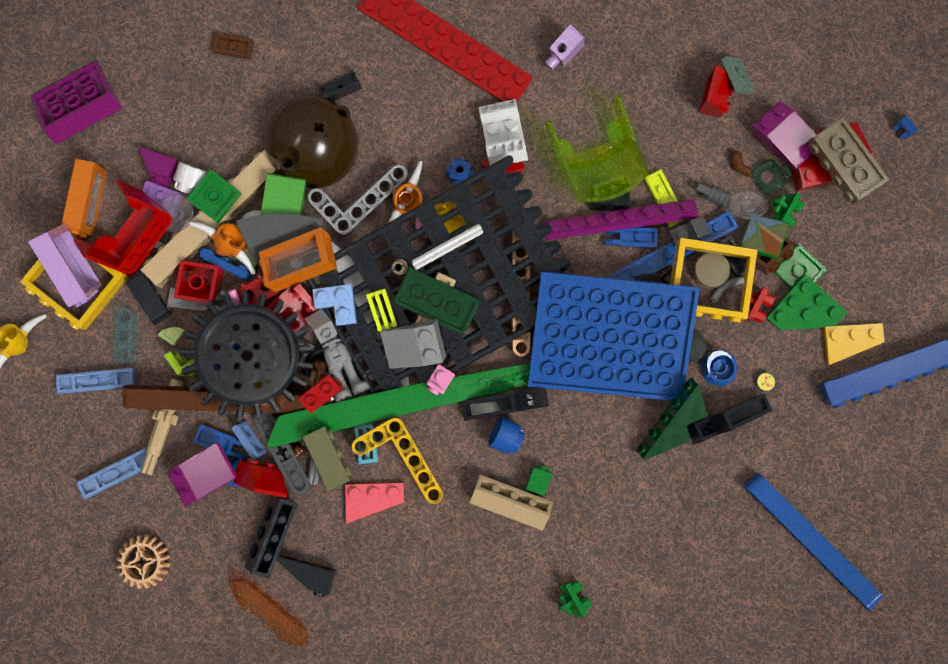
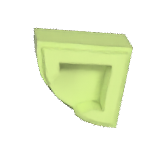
M170 327L162 330L158 336L175 346L185 330L179 327Z

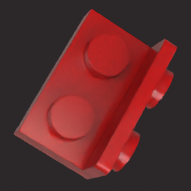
M328 374L301 395L299 401L311 414L342 389L343 383L338 377L334 380Z

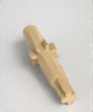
M171 379L168 386H184V382ZM160 409L159 411H154L152 419L156 420L148 443L147 454L141 473L152 475L157 459L163 450L170 426H176L178 416L174 415L176 410Z

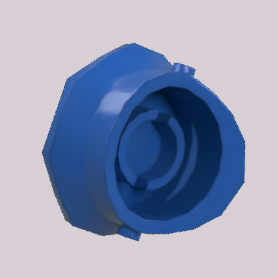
M722 349L709 351L701 362L703 377L710 384L718 386L727 385L736 376L737 362L735 357Z

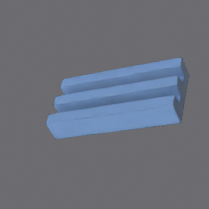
M247 421L232 427V430L251 459L255 460L267 453Z

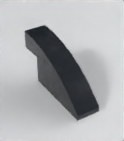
M536 388L463 401L461 406L464 421L547 407L549 403L546 388Z
M765 393L694 422L688 425L687 429L692 443L697 444L716 435L730 432L771 412L772 409Z

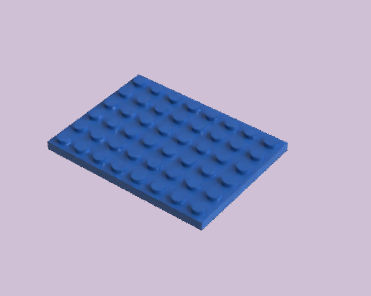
M541 271L528 386L672 400L677 396L686 381L700 287Z

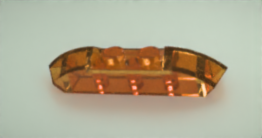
M248 579L230 582L233 595L238 604L245 611L250 607L253 615L257 618L262 617L267 622L266 625L273 631H279L276 636L277 638L291 645L308 646L307 628Z

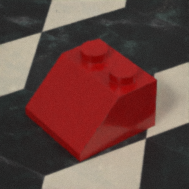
M718 65L715 66L707 79L699 113L721 118L724 113L727 114L730 102L727 101L728 97L732 96L734 87L728 73Z
M181 260L173 298L207 303L209 301L213 303L221 289L224 270L219 266Z
M248 458V461L239 460L236 470L237 477L233 480L234 484L256 493L287 498L283 474L281 470L275 468V464L264 462L261 465L259 464L260 461Z

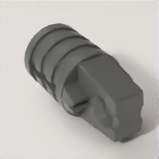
M697 183L695 190L703 193V199L720 205L722 208L726 205L731 192H726V190H722L712 183H709L708 186Z

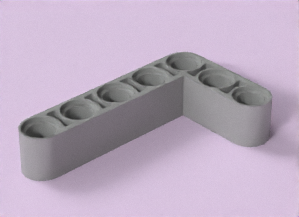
M402 165L390 166L343 211L321 189L311 188L307 192L306 197L308 202L335 231L340 234H347L406 179L407 170ZM399 168L402 174L396 179L393 171ZM382 181H386L388 184V188L385 191H381L379 188ZM318 191L321 198L318 202H313L311 194ZM368 194L374 196L372 204L366 203L365 198ZM327 206L334 208V213L331 216H326L324 213ZM354 207L360 208L361 212L358 217L352 216L351 212ZM341 220L347 222L344 230H339L337 226Z

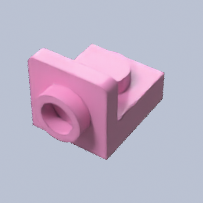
M438 364L427 382L429 386L427 390L437 396L439 393L444 394L455 374Z

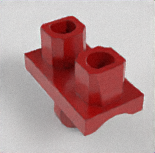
M765 287L762 290L759 289L754 299L755 293L751 292L750 308L746 321H754L760 324L764 322L767 314L759 310L761 304L770 308L775 301V298L767 293L769 289Z

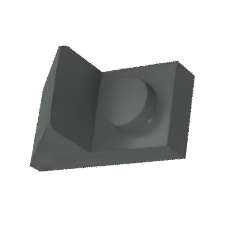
M704 216L692 219L687 224L668 232L674 246H676V240L679 238L699 240L712 234Z

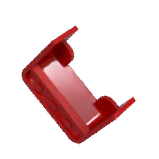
M117 179L116 184L127 198L129 206L134 208V211L114 238L102 235L93 244L75 238L74 242L84 258L121 273L132 274L137 271L171 225L172 217L166 209L142 190Z

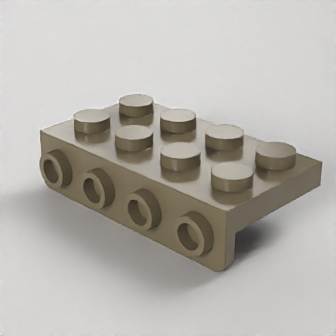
M844 117L807 142L811 153L818 157L822 168L829 172L833 183L839 186L844 198L852 205L889 180Z

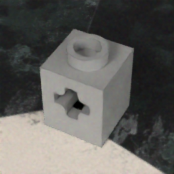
M323 309L305 318L320 344L337 335L332 321Z

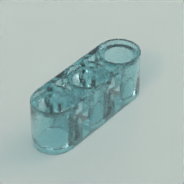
M121 308L116 313L113 351L115 361L126 365L132 364L136 360L139 321L137 312L128 308ZM127 313H130V320L128 322H125V315ZM129 332V339L124 341L123 335ZM127 351L128 358L126 360H123L122 354L123 352Z

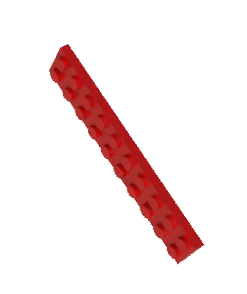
M362 0L357 7L360 12L501 102L516 99L517 103L533 80V76L414 0Z

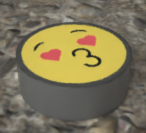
M764 372L756 377L755 385L760 391L767 392L775 387L776 380L771 373Z

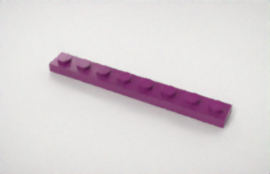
M695 199L543 222L544 224H549L552 228L551 233L546 237L547 241L696 219L699 213Z

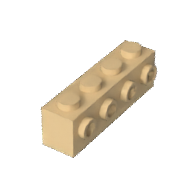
M482 475L479 476L470 500V504L542 531L550 517L553 506L552 501Z

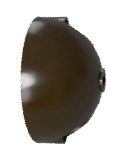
M299 97L282 105L268 123L265 133V148L270 162L280 175L306 179L307 188H323L339 182L351 171L356 161L359 144L358 134L350 117V111L344 105H338L323 97ZM286 161L290 163L291 167H284L282 165V162Z

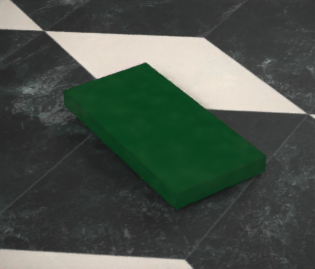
M409 267L393 303L429 320L437 319L438 324L465 336L481 300L413 267Z

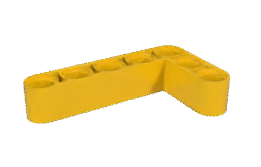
M390 419L353 441L352 451L356 455H364L391 440L424 499L431 504L441 501L443 497L442 490L400 419ZM391 422L399 424L400 429L398 432L393 433L390 431L389 425ZM376 431L381 432L383 435V439L379 443L374 442L372 439V435ZM402 438L409 441V447L405 450L399 447V441ZM358 441H363L366 444L364 452L356 451L355 444ZM412 455L417 456L419 459L418 465L414 467L409 464V458ZM422 472L428 474V481L426 483H420L418 480V476ZM432 489L438 492V497L435 500H430L428 497V493Z

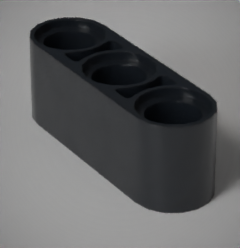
M141 269L125 279L131 292L154 325L172 315L171 311L167 310V305L161 295L156 293L157 289L151 280L147 279Z

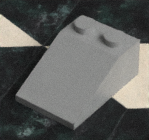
M437 319L380 331L390 369L442 363L446 357Z

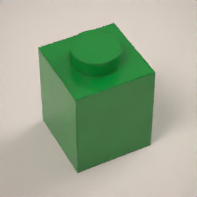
M538 465L537 468L533 467L525 489L545 496L552 477V473L548 472L549 468Z

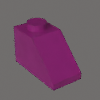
M141 147V159L151 182L158 186L169 188L178 166L177 159Z

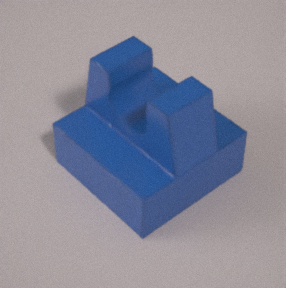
M908 115L893 127L895 131L899 128L905 129V133L900 136L902 140L919 130Z

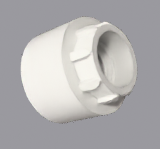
M179 161L173 180L176 181L174 187L190 195L208 172Z

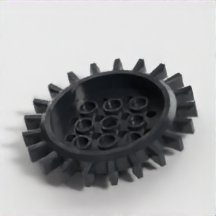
M243 290L241 295L242 304L233 305L231 297L228 293H225L223 297V302L226 305L225 309L218 311L213 303L210 301L206 303L207 310L213 315L208 321H205L196 314L192 316V320L202 327L199 334L191 331L183 332V337L195 341V348L180 349L179 354L183 357H194L195 364L185 366L181 369L182 375L197 372L199 380L192 383L188 388L190 392H194L204 386L209 391L201 402L204 407L216 397L222 401L218 408L219 416H223L227 406L230 404L238 408L236 412L237 420H242L244 407H254V415L257 420H260L262 418L260 405L269 403L272 411L277 414L280 412V407L275 398L282 394L291 403L296 399L287 389L290 383H294L298 387H305L307 382L296 377L295 374L297 369H312L313 364L299 361V354L311 352L313 345H298L297 338L305 336L308 333V329L305 327L297 331L292 330L290 324L296 321L299 315L297 312L291 313L286 319L278 314L283 309L284 301H278L274 309L271 310L264 307L267 301V293L262 292L258 305L248 303V291ZM255 324L260 327L257 331L252 329V326ZM238 325L240 329L233 331L232 327ZM256 343L259 344L260 349H253V345ZM278 343L280 348L274 349L273 344ZM214 345H219L220 350L214 351L212 347ZM233 345H240V349L235 351ZM244 351L252 353L253 358L250 361H244L241 358V354ZM279 362L281 367L276 369L273 364ZM259 363L261 368L255 369L253 365ZM215 364H219L221 366V369L219 371H215L213 369V366ZM234 364H240L241 368L239 370H235L233 368ZM256 382L261 383L262 387L260 389L254 387ZM240 383L242 385L241 389H235L234 384Z

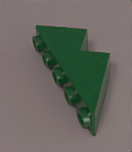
M692 377L683 384L677 396L672 399L671 404L660 415L659 420L649 430L646 438L638 445L637 453L643 461L690 442L691 439L686 425L708 416L700 387Z

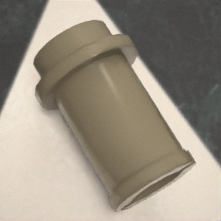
M402 259L396 260L392 265L393 272L398 275L405 274L408 270L407 262ZM398 264L403 265L401 271L397 269Z

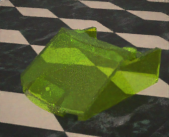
M620 94L615 95L611 101L617 119L607 125L606 133L610 141L608 143L575 154L569 141L558 139L551 119H548L544 125L557 160L556 163L576 201L592 203L615 199L634 189L649 174Z

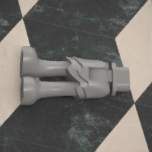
M337 335L325 341L322 348L324 349L328 371L331 376L333 375L334 380L338 377L343 383L342 389L334 395L335 402L352 397L351 391L341 372L343 367L354 395L369 389V384L366 381H361L357 376L351 362L350 353L346 346L341 343V339H338Z

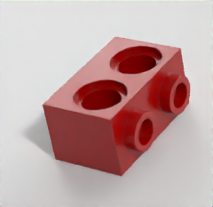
M263 273L256 276V280L253 282H245L238 287L239 289L236 292L241 303L242 292L247 290L254 293V298L248 301V303L258 305L259 297L264 292L262 289L264 285L262 280L264 277ZM271 289L264 292L267 293L265 304L273 301L282 292H274Z

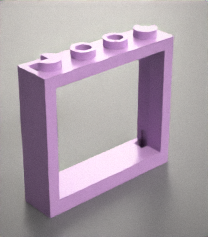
M66 224L60 225L28 241L68 307L74 304L76 307H79L99 292L98 288L102 284L88 260L82 256Z

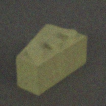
M326 426L303 437L328 491L353 479L352 471L343 458L344 454L340 446L337 447L334 441L336 437L332 429H328Z

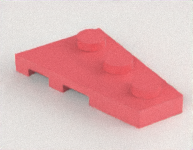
M404 483L345 484L346 524L404 503Z

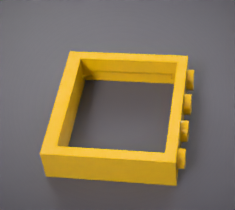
M39 259L20 282L26 286L24 290L33 296L35 294L39 296V301L43 305L53 307L55 309L54 313L57 316L67 318L70 321L68 324L74 329L87 330L129 276L99 264L114 277L80 319L34 284V281L44 270Z
M686 238L677 239L670 284H680L685 249L747 259L740 311L697 306L696 317H702L703 314L710 315V319L722 320V317L729 318V322L741 323V320L748 319L757 250Z

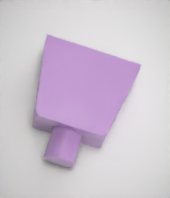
M570 24L549 48L551 56L545 61L546 65L552 70L559 63L565 66L585 46L584 37Z

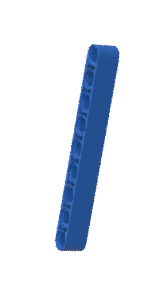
M756 473L743 486L745 490L748 489L750 491V495L759 504L762 503L764 505L763 508L773 518L776 517L778 519L777 522L788 532L790 531L792 536L802 546L804 545L806 550L816 560L820 561V564L830 574L835 575L834 578L844 588L847 587L849 589L848 592L858 602L861 601L863 603L862 606L865 609L871 611L878 604L883 595L762 475Z

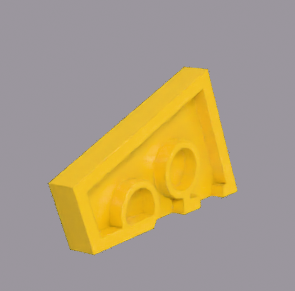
M883 323L824 327L827 365L884 343Z

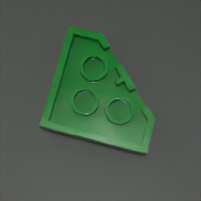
M803 274L768 313L766 319L779 330L836 326L847 314V311L806 274Z

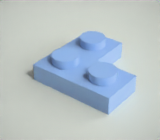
M352 284L313 289L315 309L334 307L336 326L357 324Z

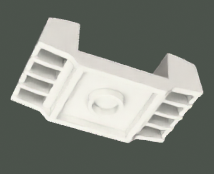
M516 99L479 107L489 164L492 165L508 155L513 157V163L528 161Z

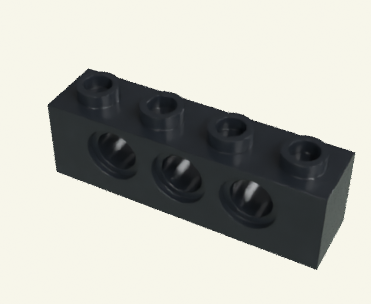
M271 495L244 565L251 574L270 578L298 505L291 498Z

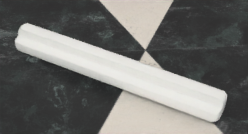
M477 224L413 259V266L415 269H419L483 234L482 227Z

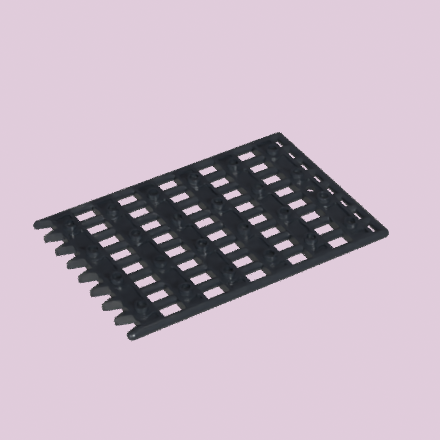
M508 155L335 252L336 261L349 254L354 265L340 273L336 268L319 275L318 278L321 283L316 285L313 278L306 280V283L313 293V289L346 285L343 279L359 271L364 282L353 287L354 295L369 288L370 292L385 288L397 322L396 327L415 324L417 319L410 322L405 313L408 309L393 303L402 283L393 288L388 283L386 278L394 274L392 266L382 271L377 260L393 252L397 260L402 259L407 262L408 269L409 267L415 268L412 264L413 259L479 224L483 229V234L475 237V242L461 250L455 248L440 257L441 261L427 269L424 266L417 269L430 276L446 267L451 278L456 280L455 285L457 289L481 300L473 316L479 329L463 337L461 334L438 324L442 341L445 345L446 355L450 354L455 363L446 369L455 373L534 330L535 306H537L538 296L531 300L526 289L540 282L541 271L564 273L570 267V260L567 258L553 260L554 255L561 249V244L558 241L543 242L551 233L552 228L547 223L534 225V222L542 215V209L538 206L524 207L532 198L533 193L530 189L515 191V188L523 180V175L518 171L506 174L505 171L514 161L513 157ZM486 177L491 188L474 197L469 186ZM496 195L501 205L483 214L478 204ZM452 197L457 207L440 216L435 205ZM505 212L510 222L493 231L488 221ZM461 214L466 224L449 233L444 223ZM417 216L422 227L406 235L401 224ZM514 229L519 240L502 249L497 238ZM427 233L432 243L415 252L410 242ZM383 235L388 246L372 254L367 243ZM524 246L529 257L512 266L506 255ZM480 248L485 259L468 268L463 257ZM533 263L538 274L521 283L516 272ZM398 264L397 269L401 270L403 265ZM489 265L495 276L477 284L472 274ZM499 282L504 293L487 302L482 291ZM379 294L388 323H391L392 321L384 297L382 294ZM373 296V297H374V298H373V301H374V304H375V306H376V305H378V304H377V301H376L375 296ZM508 299L514 310L496 318L491 308ZM355 302L357 324L345 325L350 333L346 336L341 327L336 326V318L330 310L333 307L323 308V311L330 318L336 329L338 339H341V343L346 346L350 353L351 362L361 380L369 384L370 388L367 389L369 394L403 387L400 380L415 372L421 383L428 382L435 371L436 366L434 364L408 367L397 374L393 368H389L387 357L381 348L384 346L382 338L377 340L372 332L373 329L377 328L375 320L367 323L362 314L371 309L369 302L359 307ZM382 316L379 317L381 325L384 324ZM518 317L523 327L506 335L501 325ZM359 328H362L364 330V334L362 336L358 335L357 330ZM483 335L488 346L472 354L467 344ZM353 340L359 349L357 352H354L350 345V342ZM362 357L368 365V368L365 370L359 361ZM371 374L374 375L378 383L375 386H373L371 380L368 377Z

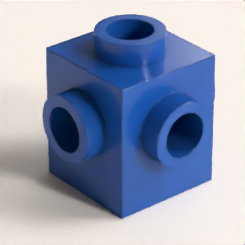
M463 158L452 159V164L447 166L446 176H449V183H452V185H456L474 174V169H471V163ZM459 169L464 171L462 173H458L456 170Z

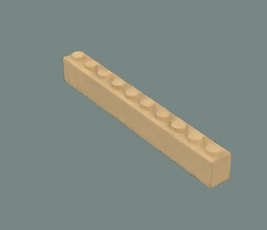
M266 149L263 152H258L249 165L242 167L239 172L240 174L235 179L232 178L228 181L242 195L219 224L199 209V214L194 218H190L181 231L174 233L171 237L172 240L167 245H162L153 258L145 261L141 271L156 286L160 288L165 286L179 272L181 260L190 261L212 240L202 230L190 226V222L202 223L217 230L221 225L228 224L265 188L268 173L279 175L270 162ZM286 161L282 162V165L284 167H287L290 164Z

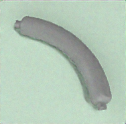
M735 277L720 285L714 291L711 303L717 302L728 288L743 284L744 277Z

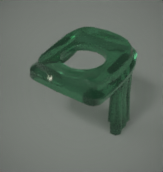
M773 159L764 161L751 171L756 184L766 195H771L783 188L786 184V179L791 176L787 166L781 169ZM763 172H773L775 182L770 185L764 184L761 180Z

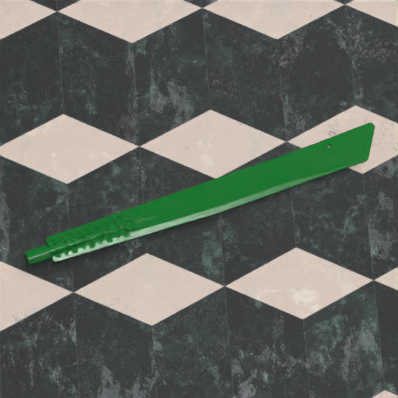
M530 363L455 376L444 394L439 393L438 396L427 390L429 388L427 382H422L322 405L311 414L307 409L278 416L268 441V447L273 448L304 440V436L326 426L334 432L528 386Z

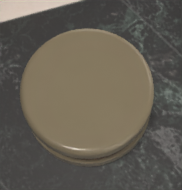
M705 253L695 261L692 267V275L699 286L706 289H714L727 281L730 275V265L723 255Z

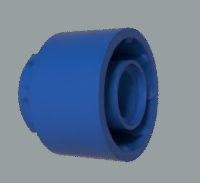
M501 416L490 435L488 447L506 455L509 452L516 453L522 445L525 432L520 428V424Z

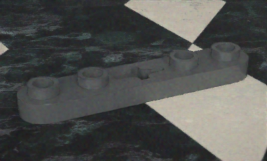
M262 413L260 420H257L254 415V422L268 446L269 438L277 420L272 413ZM290 444L281 445L283 449L287 448L285 456L288 460H285L281 455H277L280 452L278 446L268 447L292 492L300 496L307 494L311 488L310 480Z

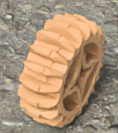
M139 535L136 539H129L130 543L126 542L123 544L125 549L118 551L122 555L116 559L121 562V564L116 566L117 569L122 568L119 576L125 575L126 577L123 582L131 580L130 586L133 587L136 584L138 589L142 588L143 585L146 589L150 585H157L158 581L164 579L162 574H168V570L164 567L171 565V563L165 562L166 559L171 557L164 554V552L168 551V548L161 549L164 542L157 543V537L151 539L150 535H145L144 538L142 535ZM137 547L136 558L130 561L131 553ZM145 547L150 548L156 556H151ZM142 559H143V560L145 559L146 561L151 560L150 562H147L146 564H141V563H137V564H136V562H139V561L142 560ZM157 562V568L155 572L151 576H149V572H151V565ZM131 568H136L142 577L136 575Z

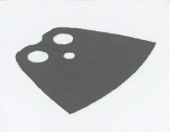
M266 214L236 220L242 236L258 265L260 251L317 228H322L323 224L322 219L295 214ZM317 248L280 262L277 267L278 273H292L310 266ZM299 258L303 262V266L296 269L291 266V260Z

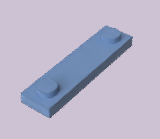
M135 368L56 375L57 394L121 389L125 385H136Z
M147 447L76 482L83 499L86 500L140 473L147 454Z

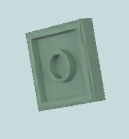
M730 56L722 58L721 60L736 93L745 95L754 93L755 89L741 59Z

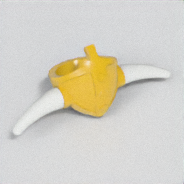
M46 314L31 319L20 328L14 324H6L0 327V368L10 356L19 355L26 351V336L37 323L47 317Z

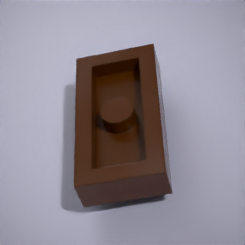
M216 33L212 51L214 54L251 60L254 41L249 38Z

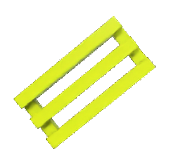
M386 289L366 294L378 332L390 327H396L397 322ZM379 294H382L384 297L392 321L391 323H388ZM373 296H375L384 325H381L374 301L372 299Z

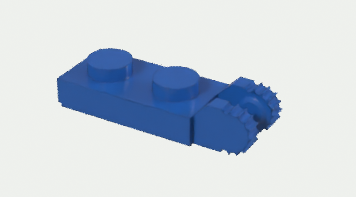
M635 227L604 232L609 235L619 234V240L607 239L604 240V245H619V247L633 248L658 247L657 228Z
M208 248L201 249L199 253L206 262L219 266L247 282L252 276L247 272L248 268L240 264L236 267L230 264V259L224 256L218 258L217 254Z
M203 424L199 425L193 443L209 448L219 442L227 456L231 455L245 460L246 456L243 453L232 451L235 444L244 448L236 437Z

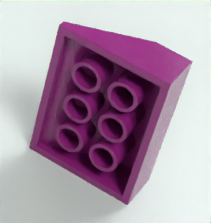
M97 60L31 95L42 129L55 144L67 140L69 137L82 132L87 127L122 109L114 89Z

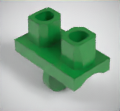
M795 192V194L786 193L785 196L781 195L780 199L774 198L771 202L775 207L773 219L790 223V227H793L796 219L791 216L792 212H800L805 205L800 200L801 194Z
M573 581L559 585L558 587L562 595L558 597L561 602L557 607L558 610H565L568 615L573 613L575 618L586 616V611L592 606V603L587 597L579 600L577 593L583 590L580 582Z

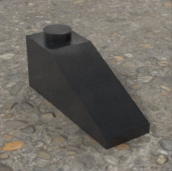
M285 555L277 557V561L308 590L313 591L314 595L325 597V595L331 593L337 570Z

